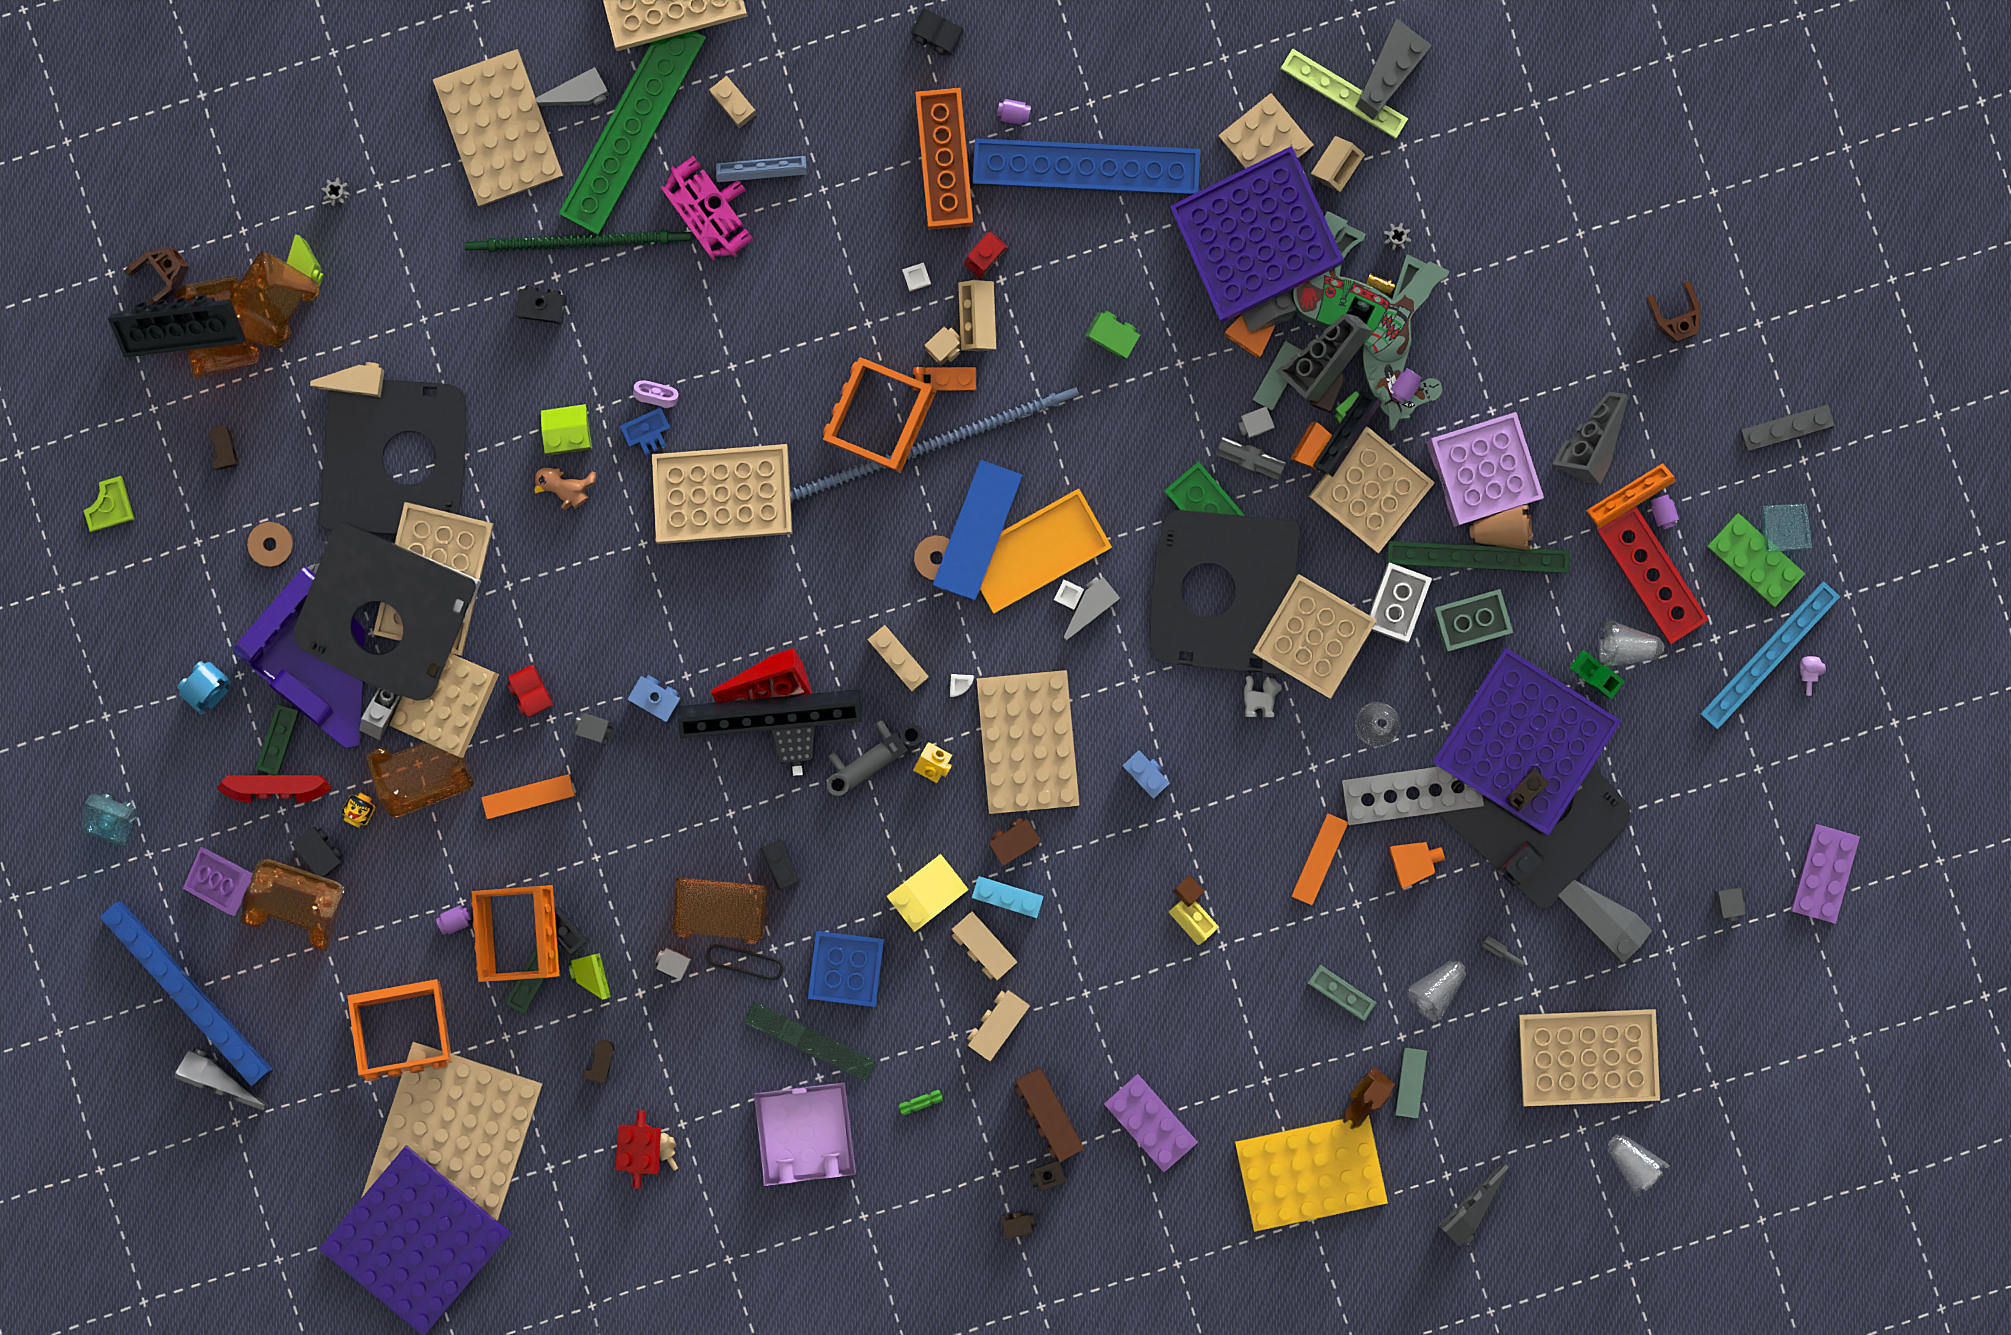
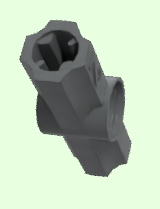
M1225 437L1222 438L1216 456L1236 463L1238 467L1252 473L1258 472L1279 481L1286 464L1284 461L1264 454V451L1250 445L1244 446Z

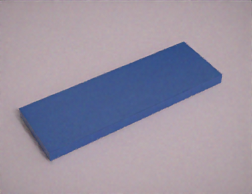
M980 460L935 577L934 587L976 601L1023 478L1022 474Z

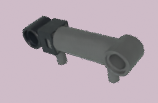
M881 720L875 726L884 740L856 760L844 766L836 752L830 754L828 758L838 772L828 778V791L835 796L845 795L894 760H897L908 752L907 746L914 747L922 741L923 732L921 728L915 724H907L902 728L898 736L896 732L891 734ZM909 729H915L918 732V738L913 742L907 741L905 738V733ZM837 778L842 779L845 783L842 791H835L832 787V782Z

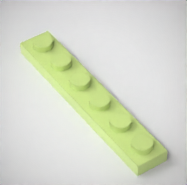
M1294 49L1291 50L1281 66V70L1395 139L1408 118L1387 105L1372 120L1355 107L1362 90Z

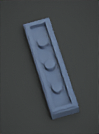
M806 156L716 164L717 182L807 174Z

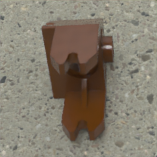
M163 248L145 252L124 270L127 275L131 276L148 263H152L166 282L165 288L147 302L149 305H154L159 300H166L180 288L189 265L176 248Z
M1690 281L1683 283L1684 292L1689 302V310L1686 314L1676 318L1665 319L1661 315L1653 295L1646 297L1656 329L1661 331L1673 344L1691 338L1699 332L1701 307ZM1680 324L1684 325L1685 331L1680 328Z
M1373 1067L1350 1092L1349 1096L1354 1100L1344 1112L1343 1122L1346 1123L1351 1120L1350 1128H1359L1370 1112L1378 1110L1382 1104L1389 1100L1395 1083L1376 1067Z

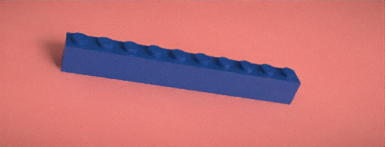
M122 901L114 903L100 916L102 921L251 1086L259 1083L273 1070Z

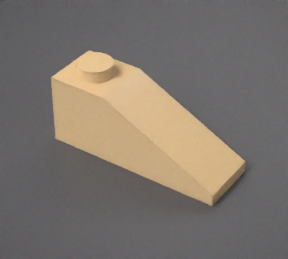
M366 362L365 366L357 365L312 380L310 386L316 389L381 397L384 370L379 368L377 363Z

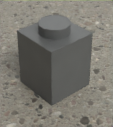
M1741 888L1715 891L1720 918H1726L1727 922L1740 920V915H1746Z

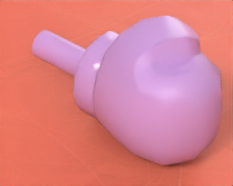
M1807 656L1800 662L1802 681H1807L1806 695H1812V681H1818V676L1826 672V666L1819 657Z

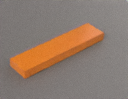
M1662 463L1587 509L1586 512L1595 525L1601 528L1673 484L1676 480Z
M570 774L481 798L486 818L491 819L574 797L575 792Z
M1327 813L1291 895L1292 897L1313 905L1348 825L1347 821Z

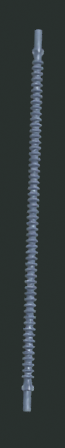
M1077 387L1056 395L1052 393L1045 399L1039 398L1037 402L1033 400L1032 404L1027 402L1026 406L1021 404L1020 408L1015 407V410L1009 409L1007 413L1003 411L1002 415L997 413L996 417L990 416L988 420L984 418L983 422L978 420L977 424L972 422L971 426L965 425L966 428L959 427L958 431L953 429L952 433L948 431L947 435L941 434L939 438L935 436L934 440L931 438L928 439V442L923 440L922 444L916 443V446H912L907 459L910 460L912 456L916 458L917 454L922 456L923 452L928 454L929 450L935 451L936 447L941 449L942 445L947 447V444H953V441L960 442L961 438L966 440V436L971 438L972 434L978 435L980 431L984 433L985 429L990 431L991 427L996 429L997 425L1003 426L1005 422L1009 424L1010 420L1015 422L1016 418L1021 420V416L1033 415L1035 411L1039 413L1040 409L1045 411L1046 407L1059 406L1060 402L1079 396ZM886 454L885 458L891 459L892 455ZM867 461L865 465L861 463L860 467L855 465L854 469L849 467L848 471L842 470L840 474L836 472L835 476L830 474L829 478L824 476V480L818 479L816 483L814 481L810 485L806 483L805 487L800 485L799 489L793 488V491L790 492L791 503H793L794 499L799 501L800 497L805 499L808 494L812 496L813 492L818 494L819 490L824 492L825 488L830 489V486L836 487L838 483L842 485L843 481L847 483L849 479L854 481L855 477L861 478L862 474L867 476L868 472L873 474L874 470L880 471V468L883 466Z

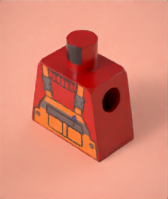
M988 232L967 255L964 265L981 279L1009 247L995 234Z

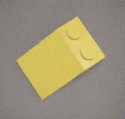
M940 854L887 895V898L915 932L969 889Z

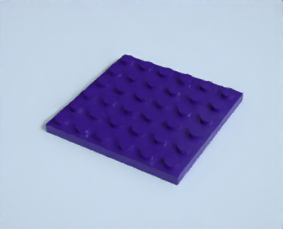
M1292 146L1170 206L1222 323L1345 264Z
M1505 647L1432 763L1549 836L1621 720ZM1535 768L1549 782V785L1520 811H1517L1505 798Z
M406 1145L320 1246L319 1250L417 1332L425 1335L511 1232Z

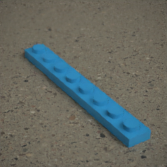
M1824 581L1821 582L1700 715L1717 730L1840 596Z

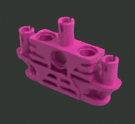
M691 156L690 159L677 168H674L672 165V172L666 186H661L660 188L712 260H715V256L732 255L733 257H738L736 252L751 241H754L746 229L731 240H726L730 237L731 232L735 233L738 227L740 229L744 227L728 204L746 191L743 185L737 180L719 192L704 170L700 171L701 174L699 176L697 174L694 175L692 181L689 179L684 182L683 179L701 168L694 156ZM678 182L681 188L672 194L670 191L673 185ZM690 186L698 199L694 200L686 188ZM714 198L721 200V205L717 209L709 207L710 201ZM703 203H704V205H705L707 211H708L710 214H712V215H711L710 217H708V218H707V216L704 214V212L702 211V209L699 207V206L702 205ZM714 221L724 233L721 236L712 225ZM718 241L724 246L716 250H711L710 248Z

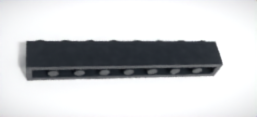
M859 689L679 706L677 719L680 739L861 722Z

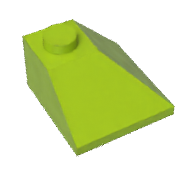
M600 953L571 960L572 965L569 966V971L572 979L576 978L578 984L602 1000L611 997Z

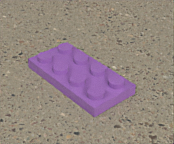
M1818 824L1814 825L1792 903V912L1836 924L1860 836Z
M200 847L183 889L225 913L235 916L241 906L244 893L250 885L253 873L208 849Z
M1139 1074L1135 1075L1104 1103L1163 1172L1168 1170L1198 1143Z

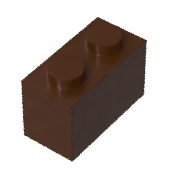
M1019 818L1010 824L1012 829L1004 833L1000 830L990 836L993 841L989 842L1003 866L1041 843L1028 819L1023 821L1022 818Z

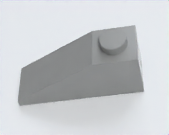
M594 67L538 96L535 100L539 106L591 105L592 103L598 105L607 99L606 96L610 94Z
M1096 577L1086 585L1088 589L1085 591L1064 635L1066 641L1120 600V597L1104 577L1100 580Z

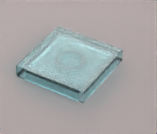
M1807 504L1761 507L1767 552L1807 550L1812 548Z

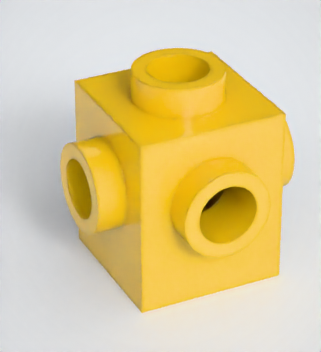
M928 742L913 771L937 783L941 775L947 776L952 766L948 764L952 755Z

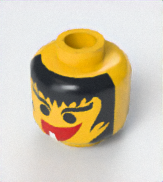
M359 793L358 796L350 795L341 811L344 816L343 820L358 828L361 825H367L375 811V806L370 803L372 798L363 793Z

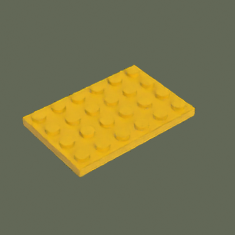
M1369 1115L1362 1125L1355 1129L1350 1128L1351 1120L1344 1123L1343 1119L1235 1142L1254 1232L1388 1203Z

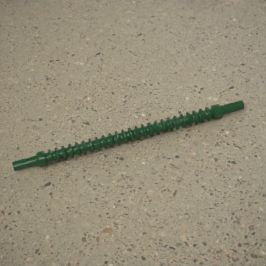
M661 230L660 233L654 231L653 234L650 231L644 234L642 231L641 234L637 232L631 234V232H628V235H625L622 232L621 235H618L616 232L615 235L609 233L606 236L603 233L602 236L597 234L592 236V234H589L588 237L583 234V237H580L579 234L573 237L571 234L570 237L564 235L563 238H560V235H557V238H554L551 235L550 238L544 236L543 239L538 236V239H535L534 236L531 239L519 237L518 240H515L514 237H512V240H509L507 237L505 240H502V238H499V240L489 238L488 241L465 242V250L496 252L499 249L502 252L503 249L515 251L516 248H519L522 251V248H525L528 251L529 248L535 250L536 247L539 250L542 247H545L546 250L548 247H551V249L558 247L560 249L561 246H564L565 249H567V246H570L573 249L574 246L580 248L581 245L584 248L590 245L592 248L593 245L597 247L603 245L605 247L606 244H609L612 247V244L616 246L622 244V246H625L628 243L631 246L632 243H635L637 246L638 243L644 245L646 242L648 245H651V242L657 245V242L668 244L672 241H691V232L668 233L667 230Z

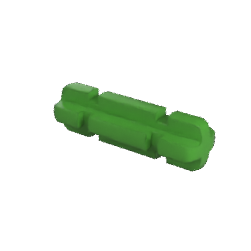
M940 1090L931 1092L930 1095L925 1094L911 1099V1102L906 1101L899 1104V1109L902 1115H907L913 1110L915 1112L931 1106L932 1103L942 1102L943 1097Z

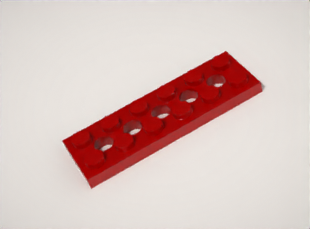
M1636 506L1596 530L1669 644L1674 643L1709 620ZM1628 530L1634 534L1632 543H1625L1622 540L1624 531ZM1637 550H1643L1646 553V560L1644 562H1637L1635 560L1634 553ZM1649 569H1655L1659 574L1658 579L1654 582L1647 579L1646 573ZM1661 588L1670 590L1671 597L1669 600L1664 601L1659 597ZM1674 607H1680L1683 611V616L1679 620L1671 616V610Z

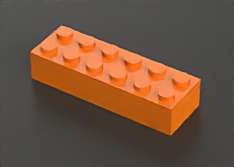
M961 88L915 92L928 230L973 226Z

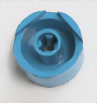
M200 661L194 666L193 673L188 679L184 678L178 684L177 689L180 690L179 695L199 714L206 713L204 711L205 708L209 707L212 709L226 695L228 690L225 687L227 683L231 685V680L211 662L204 664Z

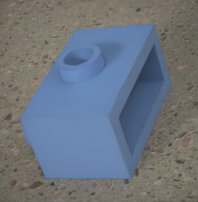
M650 675L646 678L641 676L627 700L668 723L682 700L677 697L679 692L667 686L666 690L658 686L660 681Z
M1139 750L1122 765L1152 799L1170 784L1159 772L1162 769L1154 759L1149 761Z

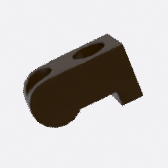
M1339 374L1319 402L1310 400L1309 405L1330 413L1342 386L1343 374Z
M223 426L213 427L209 433V438L215 446L217 459L211 460L213 469L221 470L239 466L231 432Z
M1534 768L1505 799L1517 811H1520L1549 785V782Z
M601 1040L594 1045L593 1053L595 1057L592 1069H585L584 1079L607 1083L614 1055V1045L609 1040Z

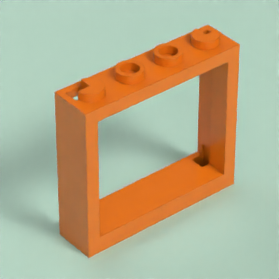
M859 357L858 361L854 362L851 367L850 373L852 375L849 381L842 388L840 402L836 403L833 408V418L830 424L828 423L824 428L823 440L832 446L901 473L937 391L928 384ZM866 368L921 390L891 459L836 438Z
M553 885L472 891L471 904L474 918V949L477 960L478 982L559 976ZM533 893L539 971L496 973L490 896Z
M437 979L347 996L358 1075L362 1079L375 1081L379 1079V1076L383 1075L397 1077L402 1075L401 1072L419 1073L423 1072L424 1068L427 1067L441 1069L447 1067L446 1064L452 1063L441 983ZM434 994L443 1056L368 1069L359 1007Z

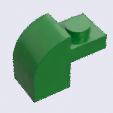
M1584 650L1580 652L1569 667L1584 683L1611 700L1625 682L1614 671L1600 664Z

